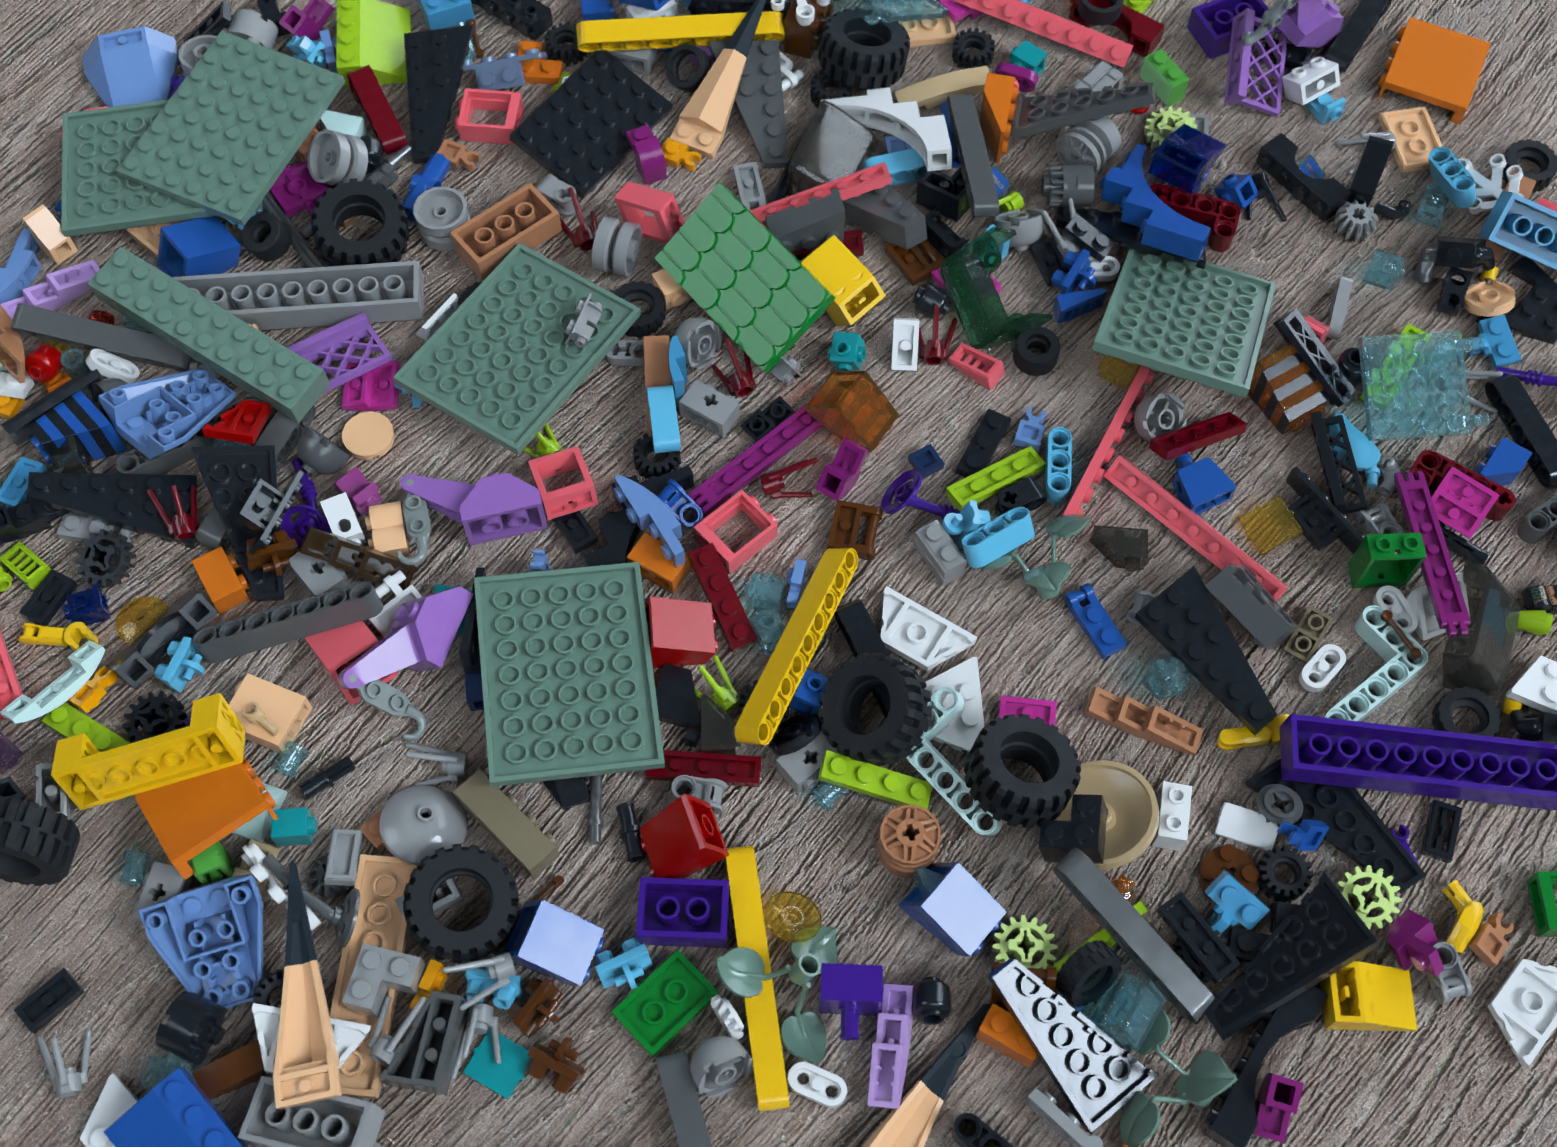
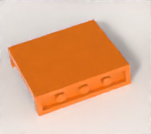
M1410 17L1407 25H1401L1396 37L1400 39V42L1395 40L1390 52L1394 57L1388 58L1384 67V71H1387V74L1382 73L1377 87L1381 88L1378 98H1381L1384 90L1388 89L1452 110L1454 112L1450 122L1460 124L1470 103L1491 43Z
M247 760L241 764L142 792L134 797L170 862L184 880L194 875L189 860L265 810H268L274 820L278 819L272 809L277 804L268 791L262 794L267 789Z

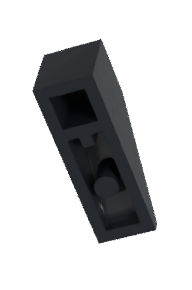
M1369 136L1349 180L1347 189L1351 194L1347 202L1352 204V202L1357 200L1359 204L1366 202V207L1369 206L1394 145L1393 141Z

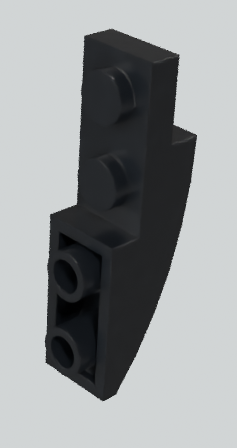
M28 500L11 508L6 504L0 505V544L22 539L52 527L50 521L72 511L67 509L59 510Z

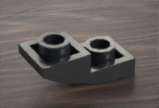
M779 396L763 411L758 409L740 427L757 442L796 411Z

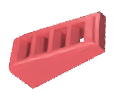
M961 343L947 359L949 364L990 390L1005 373L1003 361L964 343ZM965 354H967V358L964 361H961Z

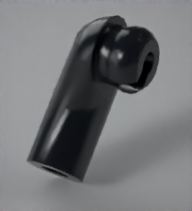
M1400 200L1397 206L1390 207L1378 201L1374 208V213L1389 220H1396L1406 217L1410 213L1411 203L1407 200Z

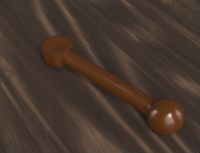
M469 19L467 25H473L475 28L476 21ZM475 30L473 40L476 50L474 53L475 57L480 59L483 58L484 51L480 48Z
M1384 610L1380 615L1381 620L1391 625L1409 648L1411 657L1419 658L1421 650L1415 648L1392 619V612Z
M561 875L556 876L552 883L533 901L543 900L553 889L560 887L564 883V878ZM518 910L516 920L521 910Z

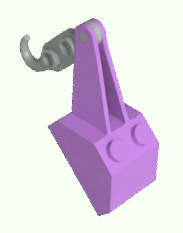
M1278 0L1273 7L1264 12L1262 16L1263 21L1251 36L1250 31L1244 34L1242 43L1244 45H1252L1265 35L1269 27L1275 28L1278 26L1296 47H1330L1340 34L1344 18L1339 13L1340 9L1331 1Z
M509 473L491 474L488 477L481 478L477 484L435 479L414 474L405 475L400 482L404 494L407 495L402 504L406 529L418 549L417 554L411 558L404 557L401 551L396 552L398 560L406 565L419 564L428 554V541L432 531L428 507L463 524L470 546L548 529L539 489Z
M459 586L400 604L393 614V619L395 620L391 626L392 631L339 673L338 684L340 687L346 690L357 689L360 698L364 702L391 716H405L414 719L417 722V730L413 734H403L402 737L409 741L420 738L427 726L424 714L414 707L402 691L379 680V678L406 667L416 672L441 668L474 594Z

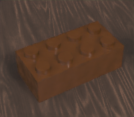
M793 0L784 19V53L811 59L814 50L817 51L819 48L823 25L827 18L833 14V3L838 0H830V3L826 6L819 5L816 0H806L807 4L812 5L815 9L814 21L808 26H802L796 20L797 2Z

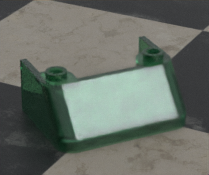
M992 227L946 258L940 266V275L970 346L975 349H988L1016 340L1021 332L1038 326L1041 327L1053 319L1051 314L1029 313L1027 315L1014 313L1009 317L1007 316L990 274L1001 265L1002 257L998 246L1017 235L1013 229Z

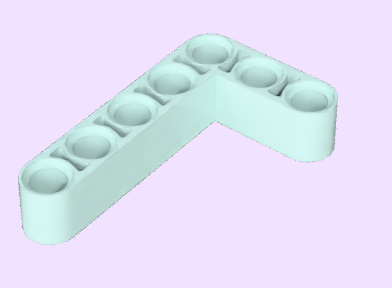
M1376 605L1366 607L1355 622V630L1387 663L1331 708L1324 718L1361 722L1412 680L1428 662L1426 650L1395 621L1413 646L1421 650L1419 658L1411 657L1409 648L1391 625L1381 620L1380 615L1384 611L1381 607ZM1367 619L1373 621L1375 625L1369 623ZM1387 639L1392 640L1395 645L1391 644ZM1408 659L1413 660L1415 664L1410 663ZM1388 674L1393 675L1397 680L1391 679ZM1369 690H1373L1378 696L1372 695ZM1349 705L1354 706L1358 712L1352 711Z
M941 687L931 696V701L928 702V706L932 707L934 723L928 728L927 732L923 731L920 737L923 741L918 747L913 746L911 748L913 752L906 759L977 833L987 836L996 835L1002 828V820L999 822L993 819V826L985 831L981 826V819L985 815L993 817V814L988 811L985 813L979 807L980 802L978 800H973V805L969 809L965 810L962 807L961 800L963 796L970 794L971 788L966 786L965 778L930 743L961 711L964 704L963 697L958 691L951 687ZM947 694H953L955 699L953 705L945 708L943 706L944 697ZM931 753L934 757V762L931 767L924 768L922 760L925 755ZM950 773L954 781L950 788L945 789L942 786V778Z

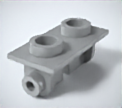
M591 293L585 302L580 299L574 310L577 318L575 321L570 320L564 332L568 334L565 345H567L570 339L575 341V345L581 348L589 343L594 328L586 323L595 327L603 313L602 305L599 302L589 301L592 296Z
M790 355L787 359L782 356L777 365L771 370L782 384H787L788 386L794 382L796 374L801 378L803 377L797 370L800 365Z

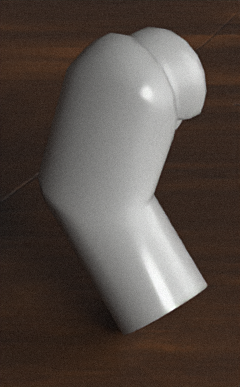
M1385 457L1380 463L1384 481L1379 486L1378 491L1384 496H1389L1396 487L1394 473L1400 472V469L1394 458Z

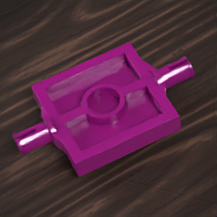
M306 160L298 165H287L269 191L289 218L307 209L311 216L312 209L316 207V200L320 196L324 197V191L327 187L324 183L316 182L311 177L308 161Z

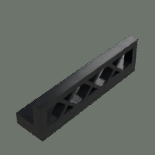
M1295 308L1278 318L1273 324L1292 351L1300 354L1304 360L1302 364L1308 372L1312 371L1318 379L1315 383L1321 391L1325 389L1330 398L1328 400L1330 404H1335L1337 407L1343 405L1356 390L1302 314Z
M1321 411L1311 413V428L1331 503L1344 514L1367 510V502L1343 415L1323 419ZM1338 424L1340 432L1333 438L1327 434L1325 426ZM1335 445L1346 450V455L1341 461L1333 457L1332 449ZM1341 468L1352 473V478L1348 484L1339 479L1338 472ZM1350 491L1357 495L1360 503L1346 506L1345 494Z
M476 567L475 577H485V568ZM473 582L471 593L474 595L468 606L459 650L464 673H481L475 585Z

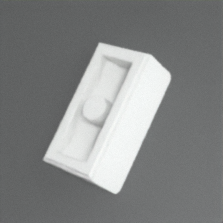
M453 293L416 332L418 337L427 341L458 308L457 294Z
M1225 802L1220 808L1214 835L1268 851L1273 848L1277 836L1276 831L1279 827L1273 822L1266 823V818L1263 814H1258L1256 811Z

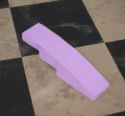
M90 260L46 274L47 282L22 289L23 297L1 303L0 305L8 313L12 321L17 304L19 303L53 311L89 291L91 288L88 282L96 275L100 268L94 260Z
M884 984L882 1013H878L876 1043H872L867 1105L869 1107L899 1109L907 1068L914 1014L912 1010L914 986Z

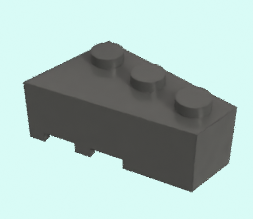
M889 184L883 188L874 189L858 197H852L843 201L846 223L853 226L856 224L863 227L864 232L880 234L883 240L906 250L927 240L925 216Z
M838 187L830 190L831 194L817 200L816 196L810 198V203L795 208L793 205L765 217V227L790 252L818 247L832 235H835L843 242L845 208Z
M432 991L413 1021L409 1034L404 1042L399 1044L395 1051L396 1055L388 1068L383 1070L379 1079L389 1086L447 1095L469 1010L468 1007L461 1011L459 1007L466 1000L460 995Z

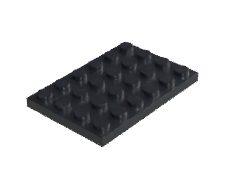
M596 51L510 134L509 140L553 176L568 185H572L576 190V194L584 199L632 151L626 137V132L645 125H649L652 130L672 110L673 104L609 52Z

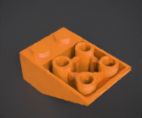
M987 73L979 122L995 162L1000 164L1001 154L1006 155L1009 140L1004 139H1009L1012 122L1008 120H1013L1016 104L1011 102H1016L1019 88L1014 87L1016 77Z

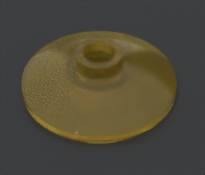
M140 597L132 600L118 614L116 620L118 635L125 643L130 645L169 609L162 600L155 597ZM145 615L142 620H137L139 617Z
M791 891L777 893L769 898L764 908V920L767 927L773 934L785 941L793 943L809 941L816 936L821 927L822 919L818 907L812 900L800 893Z

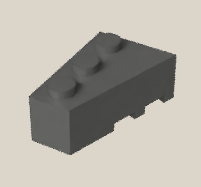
M1229 564L1205 585L1234 615L1239 624L1252 634V639L1261 648H1275L1299 628L1245 565Z

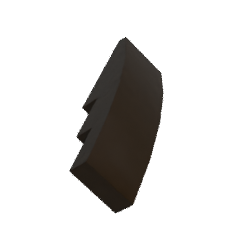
M308 526L299 548L302 554L327 561L329 565L354 572L356 576L381 584L385 577L388 575L392 576L400 570L406 577L399 584L403 591L409 587L417 568L415 565L403 564L396 557L312 526Z

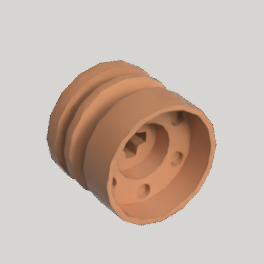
M902 805L894 808L885 816L879 832L878 856L882 865L890 873L901 878H915L925 874L932 867L941 842V828L936 817L927 809L918 805ZM907 833H910L911 837L915 839L913 841H910L909 837L905 835Z

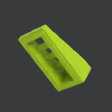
M20 541L0 557V562L33 592L36 591L52 570ZM20 551H22V552H21L17 557H15L11 562L9 561V560L12 559L17 553H19ZM25 556H28V557H27L25 560H23L18 566H14V565L17 564L22 558H24ZM31 561H33V562H32L27 568H25L22 572L20 571V570H22L27 564H29ZM36 566H39V567H38L35 571H33L28 577L26 576V575H27L28 573H30Z

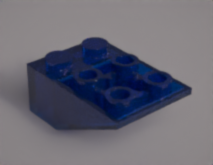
M1183 124L1167 136L1156 150L1149 173L1192 194L1227 145Z

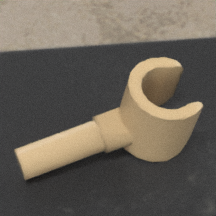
M250 702L256 710L252 714H247L242 710L243 715L250 723H259L273 736H276L279 730L264 717V712L256 702Z

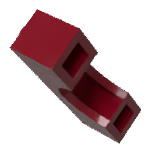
M1073 0L1069 19L1088 28L1094 26L1080 16L1078 12L1079 0ZM1088 0L1092 6L1105 9L1114 6L1108 0ZM1124 4L1119 18L1109 24L1122 30L1127 37L1128 44L1134 45L1132 51L1144 58L1150 55L1159 45L1165 25Z

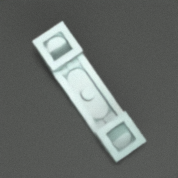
M88 640L67 657L73 665L34 698L31 699L21 694L0 711V714L16 724L33 720L53 711L69 700L89 680L104 655V647Z

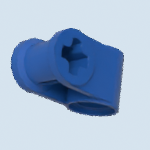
M670 478L667 481L668 485L656 496L672 511L681 526H696L702 520L701 508L676 481ZM686 508H690L693 512V518L689 522H686L683 518V511Z

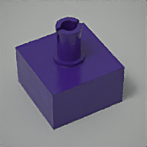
M822 963L819 1013L841 1014V1040H859V1015L878 1016V1013H880L883 965Z

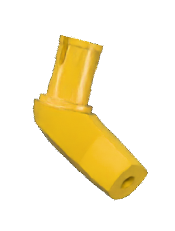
M1455 880L1448 884L1449 888L1445 886L1442 889V892L1458 910L1456 921L1445 942L1450 943L1456 951L1463 953L1480 926L1484 909L1480 902L1472 901L1459 884V881Z

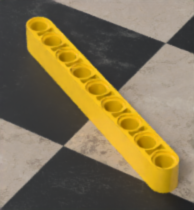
M778 11L762 12L753 40L782 41L785 38L782 13ZM748 12L582 21L576 24L577 46L581 52L675 48L682 44H692L697 47L709 46V42L729 41Z
M829 548L824 552L736 723L735 737L739 743L767 745L772 740L857 569L858 554L855 549Z
M754 845L727 848L729 856L726 857L737 948H749L757 952L764 963L762 974L771 973ZM762 980V991L759 995L751 998L744 997L759 1112L790 1108L773 980Z

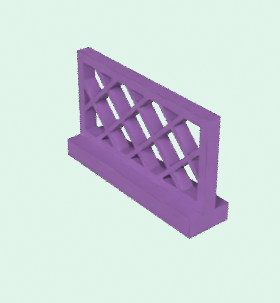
M1247 8L1233 17L1224 103L1230 106L1238 103L1276 117L1280 115L1287 36L1278 26L1275 28L1269 27V31L1263 37L1270 50L1266 52L1260 41H1257L1253 45L1260 56L1255 59L1251 53L1252 45H1244L1242 38L1247 31L1251 32V36L1254 33V25L1259 27L1263 19L1255 17V11ZM1270 32L1279 34V44L1276 45ZM1270 52H1273L1277 59L1275 66L1267 55ZM1261 58L1268 68V71L1263 73L1257 63ZM1249 66L1253 68L1258 77L1255 80H1252L1249 75ZM1271 73L1275 80L1274 87L1270 85L1266 78V75ZM1260 80L1266 90L1262 95L1255 85V82ZM1248 87L1256 98L1255 100L1246 98ZM1267 94L1273 102L1272 107L1268 106L1263 98Z
M364 312L287 347L311 363L325 359L322 365L316 366L323 369L325 373L336 374L333 379L329 380L330 385L325 392L393 360L391 354L369 324ZM371 337L368 344L360 343V341ZM345 348H348L345 354L336 353ZM354 349L365 350L362 357L352 356ZM371 351L383 354L375 359L368 358ZM331 360L342 361L339 368L329 367ZM348 362L359 363L352 370L345 369Z

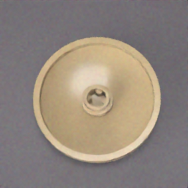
M1107 760L1082 763L1081 779L1074 794L1102 795L1107 808L1103 864L1095 865L1100 870L1114 869L1126 865L1139 857L1149 847L1156 835L1159 824V806L1153 788L1143 775L1125 764ZM1072 798L1060 816L1052 821H1071Z

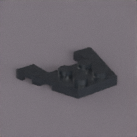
M1522 256L1510 274L1533 287L1514 314L1505 313L1506 320L1510 329L1522 332L1521 336L1554 344L1557 340V283L1533 260ZM1478 316V318H1477V320H1476L1475 322L1478 323L1480 320H1484V319H1488V318H1492V317H1496V316H1491V317Z

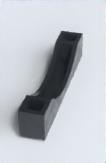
M1313 986L1261 1018L1265 1024L1261 1031L1255 1030L1247 1045L1251 1049L1247 1057L1241 1055L1233 1068V1071L1237 1073V1081L1219 1094L1218 1097L1223 1100L1218 1109L1212 1107L1204 1120V1124L1208 1125L1204 1132L1205 1136L1222 1147L1247 1146L1258 1125L1255 1111V1087L1258 1072L1265 1056L1280 1038L1311 1024L1316 1019L1328 994Z

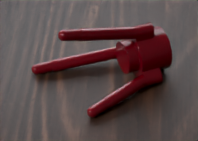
M570 187L569 192L580 226L576 228L574 235L560 218L561 227L572 240L574 248L579 247L584 251L593 249L597 231L595 211L590 213L591 227H589V225L585 224L574 189Z
M938 305L934 306L932 339L928 340L926 345H924L919 327L918 345L920 359H924V362L928 365H940L944 360L948 359V349L957 324V318H953L943 346L942 342L938 340Z
M726 338L727 349L736 372L731 375V381H729L715 364L712 365V369L726 385L730 394L735 393L737 397H744L751 394L756 386L753 379L750 357L743 351L747 372L745 373L744 370H741L730 339Z
M817 457L810 460L805 459L776 472L760 475L765 496L771 494L773 500L778 498L812 497L813 494L811 492H781L780 489L785 488L782 476L818 462L819 459Z
M176 485L171 486L177 515L172 517V522L152 489H148L147 493L167 526L170 536L174 535L176 540H183L197 534L196 530H198L199 525L197 521L195 485L191 486V517H189L188 513L183 512Z

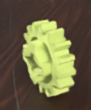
M1169 106L1168 111L1159 108V114L1152 112L1151 118L1146 119L1144 129L1146 143H1151L1152 149L1159 147V153L1166 149L1170 154V151L1174 148L1181 152L1182 146L1189 148L1190 142L1195 141L1197 132L1195 117L1189 118V111L1181 113V107L1176 111H1173L1172 106Z
M1367 865L1364 872L1358 866L1354 867V876L1349 872L1343 874L1346 882L1338 881L1336 886L1341 889L1340 893L1348 903V897L1352 898L1355 905L1354 911L1369 930L1371 924H1374L1377 930L1383 928L1381 920L1387 924L1393 922L1389 914H1399L1400 910L1394 907V904L1402 902V898L1395 897L1394 895L1400 887H1392L1390 885V882L1393 880L1392 875L1387 878L1382 877V868L1373 873L1371 865ZM1359 879H1369L1364 886L1353 884L1354 881ZM1381 886L1386 892L1387 899L1384 898L1382 895V892L1380 890ZM1371 889L1370 898L1374 902L1372 901L1364 907L1365 897L1361 894H1365ZM1373 909L1382 912L1377 917H1366L1369 911Z
M1025 915L1021 916L1019 922L1014 917H1010L1008 921L1009 927L1002 923L999 927L1001 933L994 934L993 940L997 943L992 945L991 951L999 953L995 957L994 963L995 961L1005 963L1011 957L1027 968L1046 969V966H1049L1048 964L1055 962L1056 957L1050 954L1057 950V945L1050 944L1055 935L1054 933H1045L1048 926L1046 923L1040 927L1037 926L1036 917L1032 919L1031 923L1027 922ZM1017 931L1015 939L1005 941L1011 933ZM1031 933L1035 934L1039 939H1036ZM1022 939L1023 944H1025V948L1029 949L1026 958L1025 953H1023V948L1019 947L1022 942ZM1043 956L1039 963L1031 966L1034 957Z

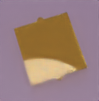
M1280 495L1238 519L1248 534L1247 539L1252 540L1261 556L1303 533V530L1293 517L1294 512L1288 509Z

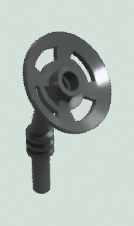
M272 854L268 855L263 860L264 865L284 884L283 889L288 891V870ZM300 880L305 904L325 919L330 920L331 924L336 925L338 946L345 948L350 941L360 905L359 889L353 888L347 894L340 907L334 906V908H331L307 891L308 887L303 885V881Z

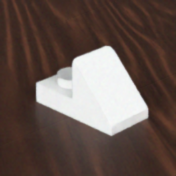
M894 318L891 370L917 371L919 319Z

